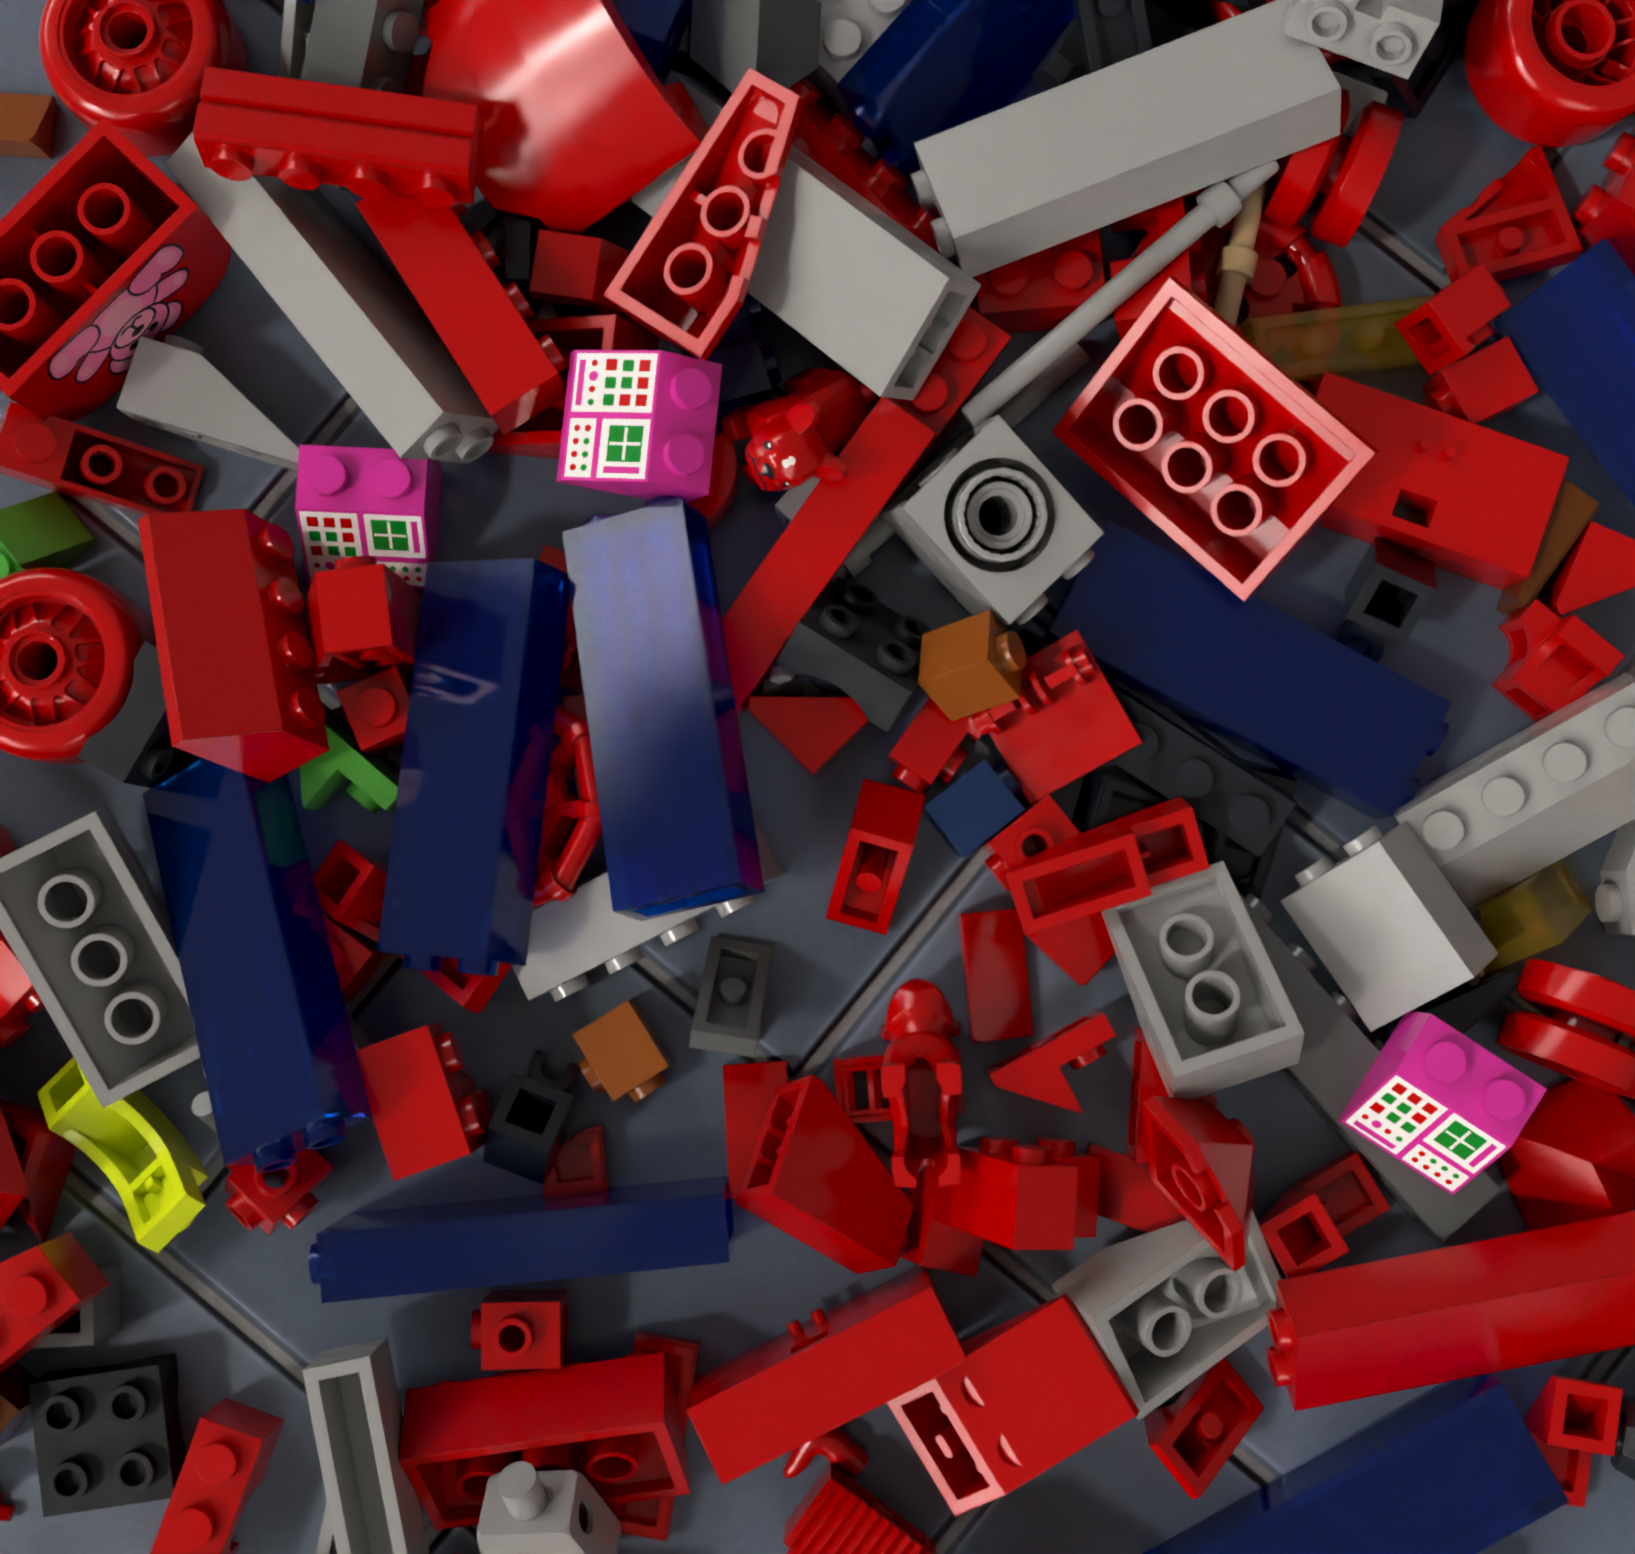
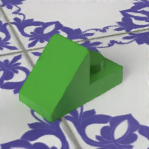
M57 491L0 509V579L25 569L38 567L65 568L96 544L98 539L63 495Z
M325 717L324 724L329 750L300 766L303 808L320 811L349 779L352 783L346 788V791L367 810L376 814L382 807L385 811L401 814L411 802L408 800L410 789L372 756L361 751L358 744Z

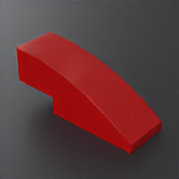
M1178 797L1126 815L1067 839L1027 858L1004 872L1023 933L1028 935L1152 895L1150 887L1209 869L1210 866L1193 808L1182 797Z

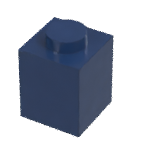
M984 759L925 805L922 813L956 856L962 859L1025 810L1017 800L1023 794V789L1001 763L992 769Z

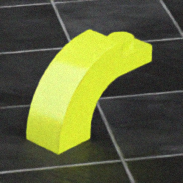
M72 1057L37 1092L49 1130L63 1137L85 1153L115 1186L123 1201L137 1243L158 1254L178 1233L188 1228L196 1215L206 1206L199 1190V1186L208 1178L202 1163L174 1124L140 1089L103 1108L75 1058Z

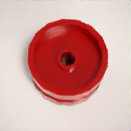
M1341 88L1340 135L1276 160L1279 170L1271 178L1261 218L1290 228L1304 217L1315 195L1318 194L1319 196L1311 218L1312 237L1341 249L1344 248L1357 231L1381 183L1401 131L1404 119L1403 111L1372 100L1358 111L1346 135H1342L1351 109L1349 90Z
M1527 959L1519 977L1520 982L1515 991L1529 1005L1551 1014V1018L1525 1011L1507 1013L1504 1016L1494 1044L1513 1055L1594 1087L1635 1099V1052L1614 1042V1039H1619L1635 1044V991L1616 981L1585 970L1540 959Z

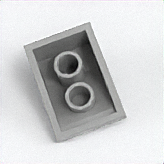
M1224 861L1209 865V869L1150 887L1152 892L1150 896L1101 911L1147 1046L1168 1096L1172 1098L1196 1099L1298 1064L1300 1060L1305 1032Z
M1252 1209L1246 1263L1235 1272L1186 1219L1105 1247L1051 1286L1056 1297L1065 1293L1068 1294L1138 1407L1139 1413L1135 1417L1141 1420L1269 1325L1267 1311L1276 1308L1277 1280H1280L1281 1277Z

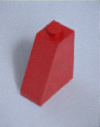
M811 1074L775 1088L735 1204L856 1274L895 1267L908 1241L907 1227L914 1207L900 1187L894 1186L892 1175L821 1079Z

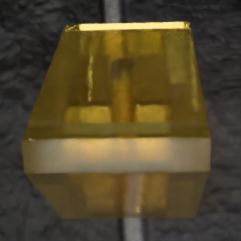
M1562 859L1470 908H1478L1481 915V929L1499 953L1480 973L1495 971L1563 943L1590 913L1592 907Z

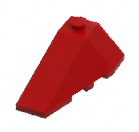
M751 68L747 70L604 293L608 300L638 324L680 351L703 361H707L744 303L804 105V100L800 95Z

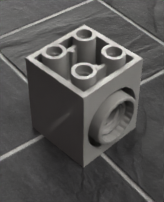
M999 415L982 421L976 428L969 426L908 484L880 514L883 520L972 616L991 609L1003 625H1010L1014 620L1019 625H1022L1034 617L1049 600L1043 592L1061 575L1068 580L1079 573L1095 556V552L1090 547L1104 534L1100 527ZM981 505L989 515L987 531L982 528L979 521Z

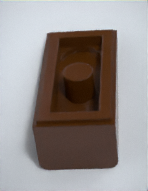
M1565 478L1562 479L1529 578L1502 590L1496 610L1502 615L1513 613L1530 605L1599 510L1598 505L1600 503Z

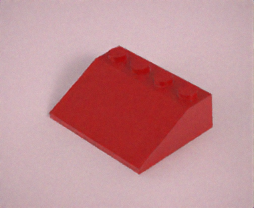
M1174 276L1169 277L1051 431L1243 602L1267 583L1378 452L1375 447Z

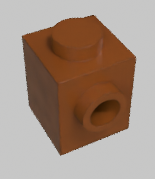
M991 609L922 634L918 684L951 721L1019 699L1021 693V671L1027 663L1024 645L1014 631H1008Z
M634 997L572 1034L585 1055V1058L578 1062L580 1069L592 1089L598 1095L606 1090L614 1102L628 1093L635 1103L667 1083L661 1071L668 1068L674 1061Z

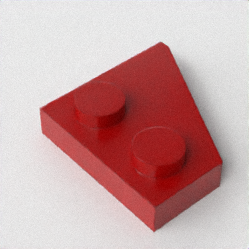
M1542 146L1532 147L1527 151L1519 164L1500 180L1496 178L1482 190L1473 204L1468 208H1462L1444 223L1434 239L1451 282L1481 263L1484 264L1493 279L1500 282L1575 262L1583 250Z

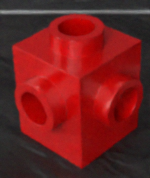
M285 1123L264 1144L256 1137L253 1138L227 1163L226 1166L232 1173L226 1179L224 1191L230 1198L225 1202V1206L250 1231H253L259 1225L271 1236L283 1223L290 1230H293L319 1205L320 1201L313 1194L328 1181L333 1167L294 1128ZM275 1180L282 1185V1187H270L265 1183V1181Z

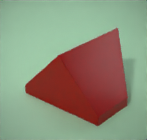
M0 1098V1107L27 1181L25 1196L16 1207V1210L42 1244L46 1242L76 1146L49 1130L43 1111Z

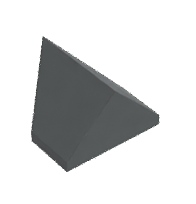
M692 0L689 61H695L732 94L749 68L788 89L810 73L817 72L821 2L817 0Z

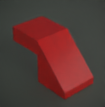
M539 229L529 287L532 299L595 308L597 315L616 314L641 329L647 330L604 296V293L631 251L602 238Z
M1349 1150L1296 1181L1258 1221L1266 1243L1286 1277L1291 1278L1314 1273L1349 1252L1350 1250L1343 1237L1391 1208L1358 1152Z
M1551 1375L1522 1420L1512 1490L1520 1497L1585 1508L1592 1453L1614 1456L1623 1389L1615 1385Z

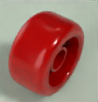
M47 0L42 13L39 30L41 61L45 74L60 100L89 131L105 117L147 157L172 156L192 133L197 106L201 102L200 91L205 67L248 72V57L242 33L234 16L223 0Z
M1480 0L1471 16L1466 31L1464 66L1469 87L1482 111L1496 126L1510 136L1536 146L1571 147L1591 141L1608 132L1635 112V0Z
M38 567L25 569L0 579V750L17 757L49 764L74 765L87 763L77 756L87 739L106 727L123 707L132 686L134 676L133 661L145 641L157 646L154 626L151 620L130 597L92 576L64 568ZM56 653L58 659L56 669L47 677V664L52 655Z

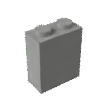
M1405 821L1385 834H1382L1377 825L1370 827L1342 846L1349 856L1336 864H1333L1327 855L1315 861L1294 876L1300 887L1281 900L1287 912L1370 1032L1475 978L1499 954Z

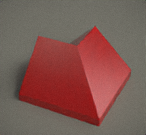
M1572 1078L1547 1088V1091L1512 1147L1495 1160L1528 1231L1631 1212L1635 1208V1115L1617 1094Z

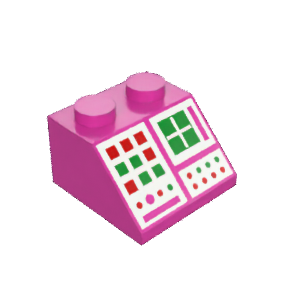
M663 350L572 351L570 353L556 482L677 506L709 495L722 364Z
M299 444L295 511L308 583L311 585L315 572L335 570V561L338 559L353 556H371L377 559V564H385L416 590L435 591L443 475L441 465L431 458L428 460L400 458L394 449Z
M1410 1011L1404 1014L1337 1121L1444 1191L1454 1195L1512 1147L1547 1089L1433 1014Z

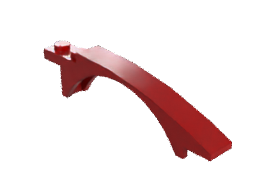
M969 306L914 400L886 397L879 399L838 455V458L848 467L849 475L843 480L836 482L819 481L694 660L655 719L654 723L706 761L741 712H745L749 707V696H757L762 687L763 680L769 675L770 668L775 665L798 621L814 605L852 550L904 483L928 455L960 424L964 416L959 409L970 400L973 392L1008 347L1011 340L1010 335Z

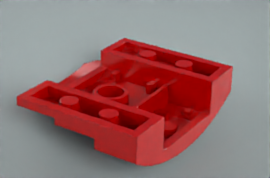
M440 0L422 14L432 44L422 95L424 97L479 104L483 143L479 168L477 169L476 186L494 209L539 218L551 231L580 235L690 159L709 131L706 122L681 81L664 86L661 85L611 0Z

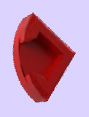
M604 1123L580 1130L563 1143L544 1181L543 1197L606 1191L610 1188Z

